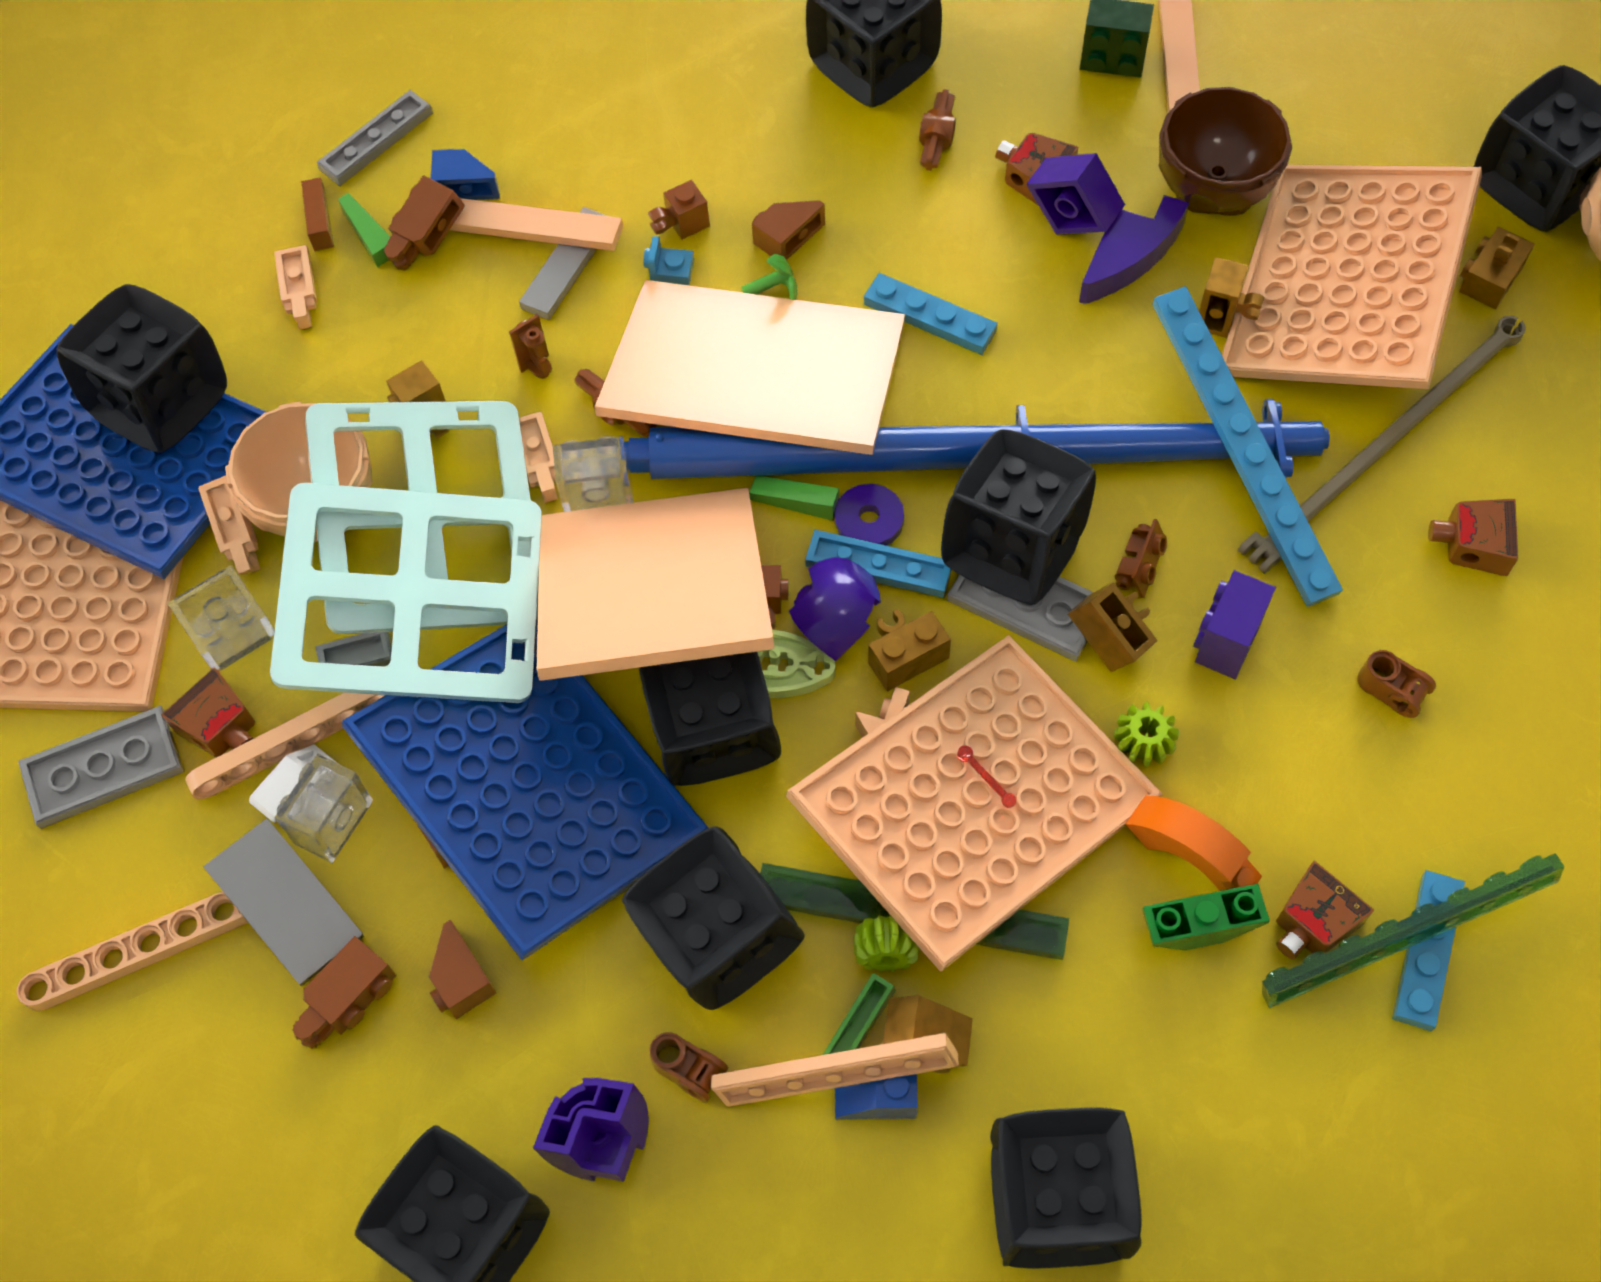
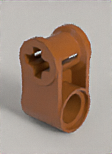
M1387 650L1373 652L1357 676L1360 687L1366 693L1373 695L1389 705L1398 714L1408 718H1415L1419 715L1421 711L1420 704L1426 695L1433 693L1436 688V683L1430 675L1420 669H1416ZM1373 669L1382 671L1385 677L1377 675Z
M664 1032L657 1035L650 1045V1057L654 1069L660 1075L677 1084L686 1093L704 1103H707L710 1099L708 1093L711 1090V1075L726 1073L729 1068L712 1053L696 1047L672 1032ZM672 1046L679 1050L678 1058L671 1063H664L658 1059L659 1052L665 1047Z

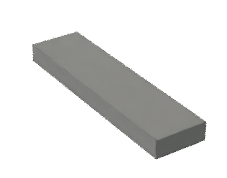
M409 90L316 162L319 170L337 185L341 186L433 114L431 105Z
M583 207L580 213L606 216L586 207ZM558 244L520 299V308L550 320L597 249Z

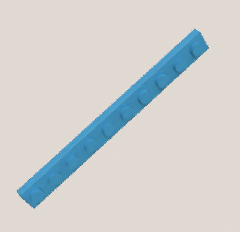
M1185 286L1155 297L1152 305L1306 607L1339 595L1343 589L1187 287Z

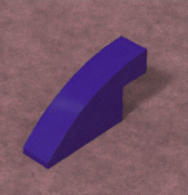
M1164 195L1154 219L1122 209L1109 229L1104 232L1082 281L1079 302L1087 304L1113 294L1148 272L1167 253L1177 239L1185 223L1189 203Z

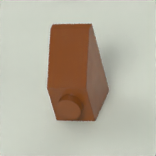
M820 200L773 203L766 211L760 212L752 222L753 244L770 256L779 254L787 260L825 225V204Z
M451 919L444 923L429 975L436 988L430 992V995L441 1012L449 1009L455 1019H458L495 995L496 991Z

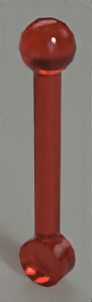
M967 745L961 746L958 749L957 758L962 762H968L1002 798L1003 806L1007 808L1013 807L1017 802L1016 796L1012 793H1007L973 757L971 747Z

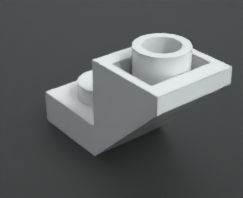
M314 744L288 754L251 794L249 803L273 823L285 819L303 810L308 788L335 777L339 764Z

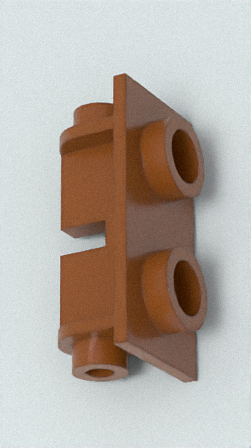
M536 314L530 319L520 322L514 329L509 331L520 372L522 373L529 369L536 377L546 378L551 373L552 366L546 358L549 356L540 318Z
M1157 519L1153 520L1151 527L1147 524H1139L1138 527L1133 529L1125 552L1127 555L1136 557H1122L1115 574L1116 586L1118 588L1129 590L1130 586L1136 587L1141 598L1145 597L1148 586L1153 584L1156 577V565L1160 555H1164L1167 548V537L1163 534Z

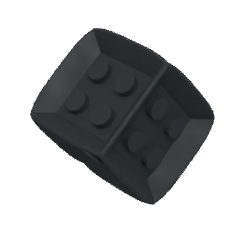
M807 0L806 39L812 61L832 82L864 105L875 107L890 100L922 76L932 66L938 56L942 30L941 0Z
M1560 65L1547 71L1517 94L1491 124L1476 157L1474 167L1482 168L1480 187L1518 218L1542 231L1554 229L1580 209V195L1601 167V85L1572 67Z
M125 284L106 295L66 333L57 347V358L60 367L79 403L102 425L131 442L154 452L162 453L180 442L215 407L227 388V378L223 363L207 329L186 310L136 285Z
M1007 429L996 431L987 439L966 467L950 498L946 509L941 541L943 562L951 570L964 578L998 594L1019 602L1037 604L1046 596L1074 554L1079 538L1085 529L1095 491V470L1077 456L1032 436Z
M757 652L639 667L650 720L657 742L662 750L663 767L671 784L686 786L710 782L758 769L780 758L782 753L780 738L773 723L771 702Z
M718 826L708 828L687 840L640 877L622 898L630 918L663 965L686 988L689 996L708 1010H715L726 1005L750 989L787 959L805 937L804 932L766 880L741 855L734 840Z
M1099 1107L1038 1110L1016 1113L997 1118L994 1121L990 1133L992 1143L991 1177L997 1238L1003 1266L1017 1268L1088 1266L1130 1259L1137 1253L1142 1242L1140 1237L1142 1224L1141 1201L1133 1140L1129 1123L1123 1110Z
M434 1125L423 1133L410 1147L376 1192L357 1224L355 1236L360 1242L372 1249L413 1282H509L537 1242L550 1215V1211L542 1199L529 1193L520 1182L499 1165L459 1137L438 1125Z

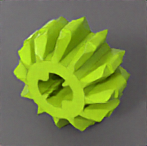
M1148 701L1143 704L1142 710L1132 704L1128 708L1127 715L1121 714L1117 721L1119 727L1115 729L1114 738L1120 741L1118 745L1120 751L1123 753L1130 752L1129 760L1132 763L1136 761L1137 757L1141 758L1146 768L1150 766L1153 758L1161 765L1166 759V754L1171 755L1175 752L1177 745L1174 741L1178 740L1179 729L1173 727L1175 723L1174 716L1163 717V705L1154 711L1151 710Z
M878 915L875 919L867 918L864 919L863 923L856 926L854 954L856 955L857 963L864 965L865 969H878L880 973L885 970L895 972L899 968L907 969L910 967V964L918 961L920 948L892 916L883 917Z

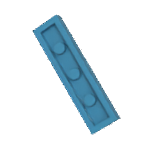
M878 273L864 295V305L878 311L905 314L906 323L980 355L984 353L997 331V322L881 273Z
M814 530L805 559L806 567H811L821 560L832 557L847 558L859 564L874 576L876 583L941 598L945 596L951 574V569L943 562L942 558L819 530Z
M1428 870L1423 873L1392 1015L1393 1020L1428 1031H1433L1436 1028L1465 881Z

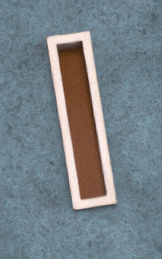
M319 177L301 181L307 234L314 251L334 247L322 179Z

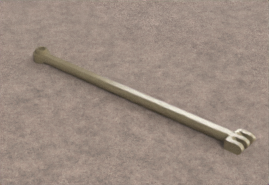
M1505 316L1501 318L1491 337L1300 505L1307 521L1309 522L1502 348L1510 347L1520 342L1526 330L1524 322L1521 321L1518 327L1514 329L1512 335H1509L1518 317ZM1255 531L1238 548L1242 555L1248 553L1253 547L1256 549L1248 558L1253 564H1256L1263 557L1267 558L1259 567L1264 574L1281 560V556L1270 534L1263 538Z

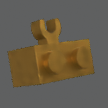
M1498 226L1491 238L1484 236L1475 251V254L1478 255L1477 259L1473 260L1470 258L1464 266L1460 277L1465 280L1459 292L1496 310L1524 267L1535 243Z
M1215 257L1199 310L1210 334L1227 338L1235 312L1241 313L1247 319L1258 320L1264 296L1258 293H1241L1248 265Z
M422 360L386 380L391 393L387 396L389 402H446L440 383ZM434 429L430 431V434L433 433L438 439L448 433L449 430Z
M1114 582L1091 593L1068 613V616L1111 672L1135 662L1158 641L1142 621V619L1149 615V608L1147 607L1139 612L1135 611L1133 601L1139 596L1137 592L1124 597Z
M898 609L893 611V619L897 623L894 626H887L881 618L877 619V630L882 637L868 644V664L886 691L949 659L951 638L932 611L906 625L904 615Z
M920 995L889 998L883 1044L946 1033L958 1052L959 1066L956 1067L967 1066L973 1018ZM950 1068L935 1070L931 1072L949 1073Z

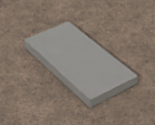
M961 575L958 576L947 594V601L1077 662L1088 642L1068 616V613L1093 592L1060 576L1046 596L1037 604H1028L1010 599Z
M160 705L19 760L18 763L35 824L42 829L183 773L184 769L171 728L161 716L165 712L163 707Z
M268 818L203 866L300 986L319 973L354 936L359 940L364 937L355 923Z

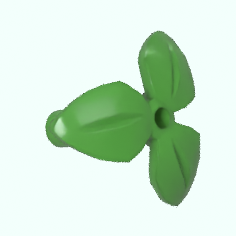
M773 254L767 259V263L777 271L742 286L743 293L757 295L776 285L784 284L789 290L790 299H797L798 289L792 269L785 257L779 254Z

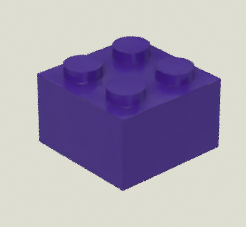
M1097 153L1045 158L1026 184L1055 234L1106 232L1125 206L1123 199Z
M1236 570L1233 571L1228 583L1221 580L1210 610H1207L1202 620L1199 633L1193 647L1199 649L1195 663L1236 680L1276 587Z

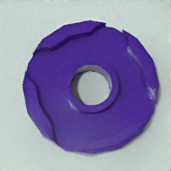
M873 483L857 485L847 490L838 499L834 510L835 525L841 536L887 546L901 534L904 524L903 504L898 496L887 487ZM865 512H874L879 518L874 522L867 523L861 520L860 516Z

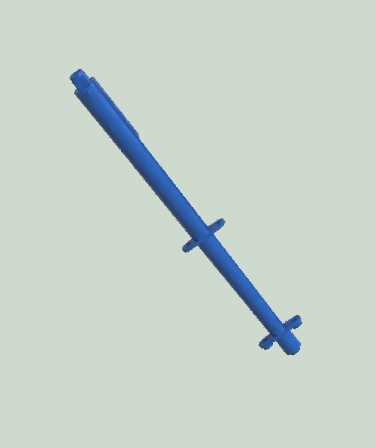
M1274 399L1264 400L1262 408L1263 422L1256 423L1286 479V477H1292L1293 474L1292 457L1322 455L1323 449H1327L1329 446V430L1323 427L1321 421L1281 422V403L1275 402ZM1017 405L1016 425L879 427L873 455L678 427H651L649 437L629 438V441L622 442L623 470L630 469V473H650L651 479L966 469L987 439L1000 429L1013 430L1032 436L1067 451L1088 464L1231 458L1213 423L1028 425L1025 405Z

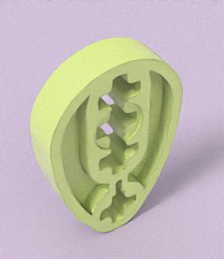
M772 629L774 649L757 651L760 662H762L763 657H768L771 664H776L769 665L767 670H763L769 698L793 697L815 691L829 684L836 674L835 661L821 651L810 640L789 632ZM781 659H788L789 666L786 667L785 671L778 670L777 664H780ZM817 662L824 663L825 669H823L821 675L815 674L814 667H816Z

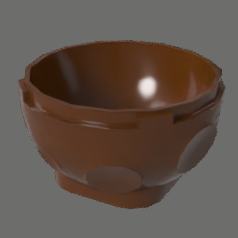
M1233 87L1205 88L1193 94L1190 92L1175 101V106L1166 115L1159 133L1160 171L1172 192L1176 194V199L1188 202V210L1197 213L1227 216L1244 214L1252 205L1265 199L1276 186L1281 174L1289 163L1292 151L1290 132L1287 121L1282 116V111L1269 99L1265 100L1254 92Z

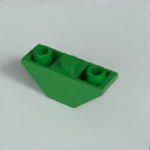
M1259 884L1143 906L1142 908L1153 947L1185 951L1227 942L1270 922Z

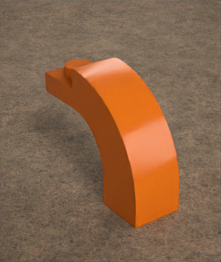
M1145 795L1125 823L1147 849L1165 851L1183 858L1203 872L1219 891L1254 885L1262 878V875L1247 859L1251 852L1239 839L1213 819L1183 803L1169 798Z

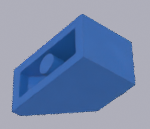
M465 149L432 150L430 179L454 190L461 199H500V191L495 173Z
M917 1074L835 1088L836 1120L917 1119Z

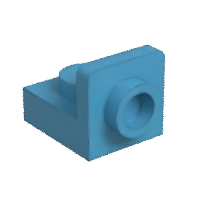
M653 236L651 247L645 248L644 268H649L651 281L689 285L694 264V251L661 248L660 237Z

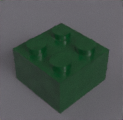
M1090 0L1080 70L1141 78L1154 4L1125 0Z

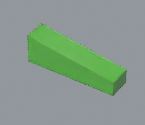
M349 193L339 198L338 201L345 217L375 265L379 267L389 259L383 252L390 236Z
M755 476L749 496L752 501L833 521L834 510L839 499V488L766 476Z
M872 973L823 1055L859 1049L887 1006L889 998H892L896 992L895 986Z

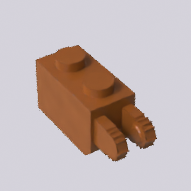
M423 175L419 182L411 189L409 197L400 211L394 215L392 223L388 227L392 236L388 240V244L385 245L383 253L390 261L392 260V263L398 270H405L411 266L410 264L414 262L419 253L424 256L434 254L464 209L465 204L454 190Z
M354 936L304 988V1001L309 1007L293 1025L292 1031L295 1038L301 1040L303 1046L313 1049V1047L317 1048L321 1041H325L334 1030L342 1035L346 1029L354 1028L362 1020L365 1014L364 1010L373 1000L382 998L390 990L393 984L392 980L396 977V974L385 961Z

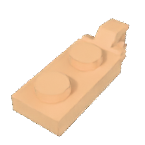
M304 245L275 251L280 297L287 314L293 313L299 330L310 328L312 323L309 310L316 308L317 298L308 247Z
M542 412L520 417L519 422L527 478L530 486H540L545 503L556 500L558 497L553 481L561 479L559 474L560 468Z
M226 476L199 486L198 489L220 553H225L228 560L234 561L238 574H249L260 570L257 555L254 552L259 550L258 543L256 542L258 540L252 523L237 508L236 501L227 485Z

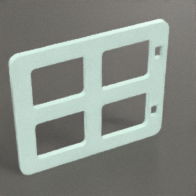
M510 402L317 403L311 405L306 411L305 425L311 483L339 485L333 435L335 432L396 430L402 435L408 491L437 493L430 431L434 429L488 428L494 431L503 488V497L501 498L531 501L518 410ZM478 411V420H459L458 412ZM347 413H369V422H348ZM320 512L317 515L316 530L321 571L349 573L345 531L353 529L402 528V519L394 516ZM432 520L428 528L425 575L431 579L448 580L442 535L443 527L492 524ZM505 525L508 528L512 553L513 530L510 526ZM531 540L518 541L517 556L530 558ZM538 570V589H537V608H536V619H537V620H538L539 570ZM324 600L326 623L334 633L355 634L393 631L395 608L391 605L356 604L354 602ZM425 608L422 611L420 630L501 626L507 624L508 618L501 612Z
M317 483L297 484L290 492L270 667L272 682L279 688L507 703L526 701L531 695L533 683L541 532L540 507L530 500ZM322 511L401 518L403 523L399 570L397 574L389 576L313 569L312 560L317 515ZM432 520H446L510 526L513 530L509 582L500 584L428 578L425 575L429 523ZM531 540L530 558L517 556L518 541ZM312 600H328L393 606L395 608L389 665L380 667L304 661L302 654L308 603ZM425 608H444L504 613L508 618L505 670L500 674L420 668L418 666L422 611ZM525 642L524 661L511 659L512 643Z

